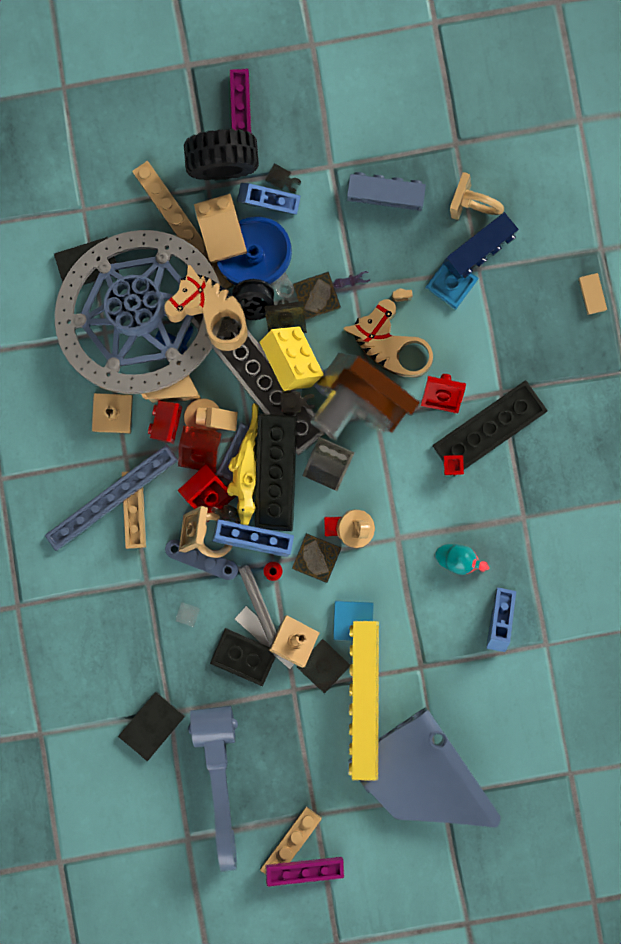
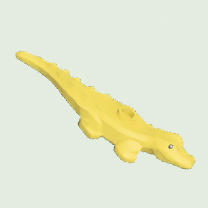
M256 403L252 404L251 424L242 440L238 454L232 457L228 465L229 470L233 472V482L229 483L227 493L231 497L238 496L237 512L240 524L247 526L256 509L252 496L255 494L257 462L254 452L258 430V406Z

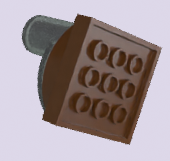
M338 353L325 371L324 376L317 383L321 387L320 391L328 397L310 423L333 440L338 438L352 416L366 420L364 424L373 430L393 433L405 414L412 415L420 401L359 355Z

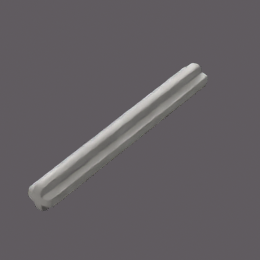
M244 566L239 569V572L271 647L277 632L249 566Z

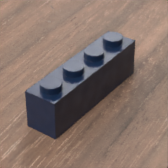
M504 212L447 256L443 263L457 280L462 276L465 279L473 272V267L476 265L480 267L488 260L487 256L497 254L502 249L501 245L505 242L507 244L511 243L516 238L515 234L519 229Z

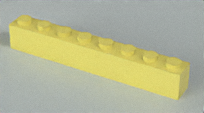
M353 621V625H350V637H353V645H350V656H353V664H350V676H353V684H350L349 693L350 696H353V704L349 706V714L352 715V723L349 725V734L352 735V743L349 744V755H352V763H349V775H352V780H377L379 622Z

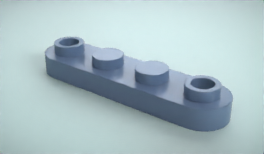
M171 540L166 544V554L172 559L225 580H231L238 574V566L233 561L223 557H208L202 554L198 548L186 553L180 552V540ZM174 545L178 547L176 553H173L171 550ZM226 567H231L232 572L230 574L225 573Z

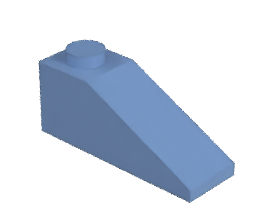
M241 183L237 202L297 214L301 196L250 183Z
M497 587L488 631L487 649L506 652L511 639L516 591Z

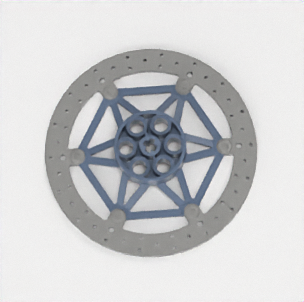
M138 230L112 236L98 243L79 258L61 285L55 307V329L59 345L69 363L79 374L91 383L109 391L124 394H142L158 391L179 382L202 363L213 347L207 332L204 314L195 340L185 353L181 355L178 350L193 316L186 315L179 333L172 344L162 320L164 316H167L165 300H169L174 294L160 292L159 290L165 269L170 272L179 285L181 283L180 275L169 263L172 256L180 259L187 266L190 265L196 274L208 277L220 284L212 266L198 249L172 234L153 230ZM131 250H158L155 257L110 264L108 259ZM153 264L142 275H128L124 277L116 272V270ZM95 269H98L100 273L81 314H74L80 289L89 275ZM157 270L154 282L148 279ZM111 276L116 278L117 281L113 283ZM104 279H106L109 289L105 295L104 304L89 313ZM142 286H146L145 290L139 291ZM127 289L126 293L120 294L122 290ZM157 300L155 305H150L152 301ZM119 306L117 311L112 312L113 308ZM105 311L107 318H94ZM149 317L147 322L142 323L144 318ZM222 318L213 328V335L215 337L219 334ZM130 320L127 326H123L124 322ZM91 325L114 326L112 354L108 352L92 331ZM83 328L107 359L105 367L95 363L84 352L78 341L76 329ZM159 328L166 346L151 336L150 332ZM120 334L129 336L119 352ZM138 336H143L162 351L158 354L124 359ZM164 359L170 362L168 366L146 374L128 375L118 373L121 366Z

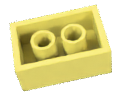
M300 326L272 329L260 341L283 391L310 388L324 376Z

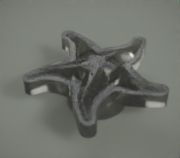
M223 505L222 509L212 507L211 511L219 515V520H229L240 524L241 520L235 507L230 505Z

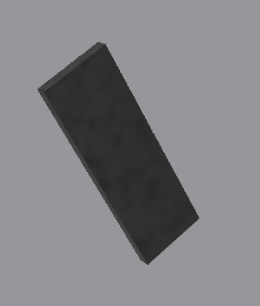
M525 380L433 444L432 447L442 461L443 456L463 455L465 470L548 412V410Z
M258 414L255 527L293 531L297 416Z

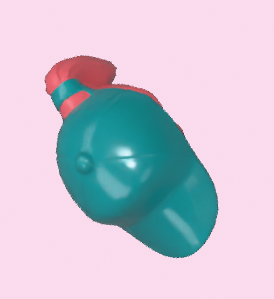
M446 544L439 547L436 551L437 562L453 573L464 575L476 569H479L481 572L489 570L487 562H480L475 552L468 546Z

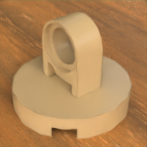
M206 398L191 402L184 413V422L187 428L193 434L200 437L210 436L218 430L206 427L207 407L220 409L215 402Z
M349 510L338 520L337 535L346 546L353 548L364 547L374 536V521L365 511Z

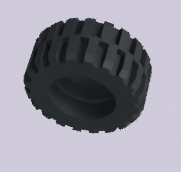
M234 129L210 130L192 135L184 143L186 172L192 178L208 181L236 179L254 173L259 166L257 139L248 131Z

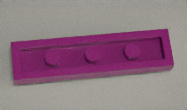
M230 69L232 129L251 133L249 69Z
M342 857L265 865L267 887L344 878V860Z

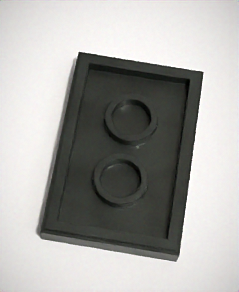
M108 237L54 253L62 283L79 258L98 243L108 239ZM115 256L108 259L110 264L116 263ZM95 269L89 275L83 285L97 280L100 273L98 269Z
M225 628L210 664L263 687L275 656L273 652L269 651L270 647Z
M155 692L118 737L148 761L183 720L185 715L158 692Z

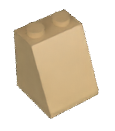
M189 375L164 389L141 394L145 400L149 399L152 403L158 401L173 402L201 399Z

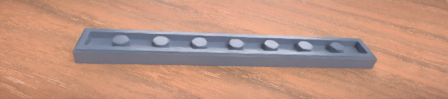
M166 444L48 532L45 537L54 550L58 551L178 461L177 457Z

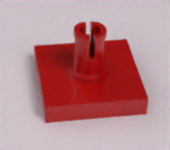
M442 374L440 378L428 376L421 406L458 413L466 389V383L451 381V375Z

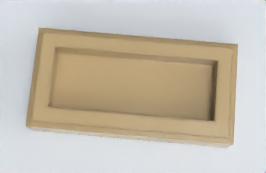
M598 273L579 277L587 315L606 311L607 306Z
M207 407L206 427L236 431L238 412Z

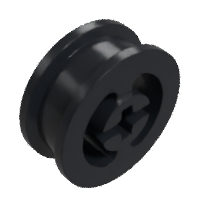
M247 279L234 286L232 295L240 304L245 319L260 320L268 317L273 312L274 289L269 283L259 279Z

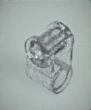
M286 272L270 284L282 301H290L294 298V286ZM286 288V290H289V294L283 293L282 289Z

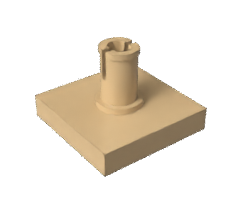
M94 393L92 432L131 434L133 395Z
M286 615L280 624L269 651L304 668L319 636V632Z

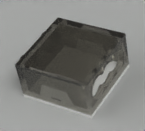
M319 437L302 476L338 491L355 452Z

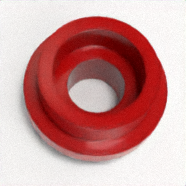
M269 562L265 565L263 573L268 580L276 581L282 576L283 569L279 563ZM270 568H276L277 573L271 575L269 572Z

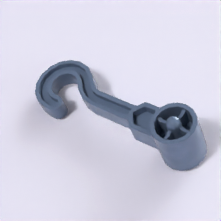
M232 706L191 710L190 725L188 726V732L192 734L194 747H204L206 766L211 776L216 845L221 872L237 869L235 835L231 827L226 777L228 765L226 744L235 743V729L238 726L237 720L233 717Z

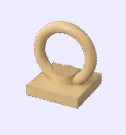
M462 173L450 206L451 218L459 221L463 207H470L485 214L501 215L504 212V206L494 198L471 191L470 174ZM473 200L483 202V203L488 204V205H490V206H492V207L479 204V203H477V202H475V201H473Z
M203 506L184 514L179 551L186 553L198 548L202 554L211 558L225 556L233 546L225 544L219 550H211L204 545L203 540L207 530V521L228 520L218 513H207L208 508Z

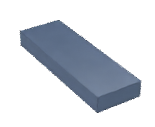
M240 423L217 472V475L232 482L233 472L229 470L228 465L232 457L238 454L242 440L249 429L248 425Z

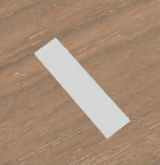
M246 606L235 620L260 643L270 647L258 616ZM276 656L289 669L294 665V663Z

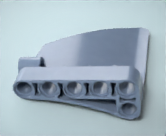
M426 707L378 739V779L360 780L366 791L370 792L395 819L493 828L499 826L501 816ZM436 734L442 735V741L438 744L432 742V738Z

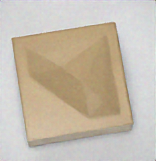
M402 288L392 293V301L394 302L409 301L413 297L412 290Z

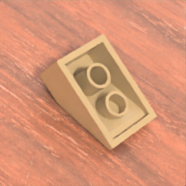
M231 194L194 204L210 263L247 253Z

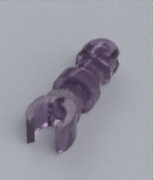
M363 271L359 275L353 276L351 274L347 278L336 279L333 282V286L339 289L347 285L355 286V283L359 282L367 283L370 279L364 281L359 278L364 273L368 274V271Z

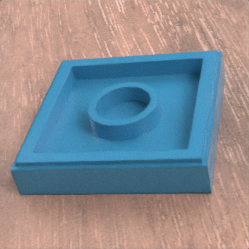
M443 263L425 288L456 310L479 278L471 273L465 279L462 276L457 280Z
M335 601L333 640L353 641V637H350V625H353V621H373V602Z

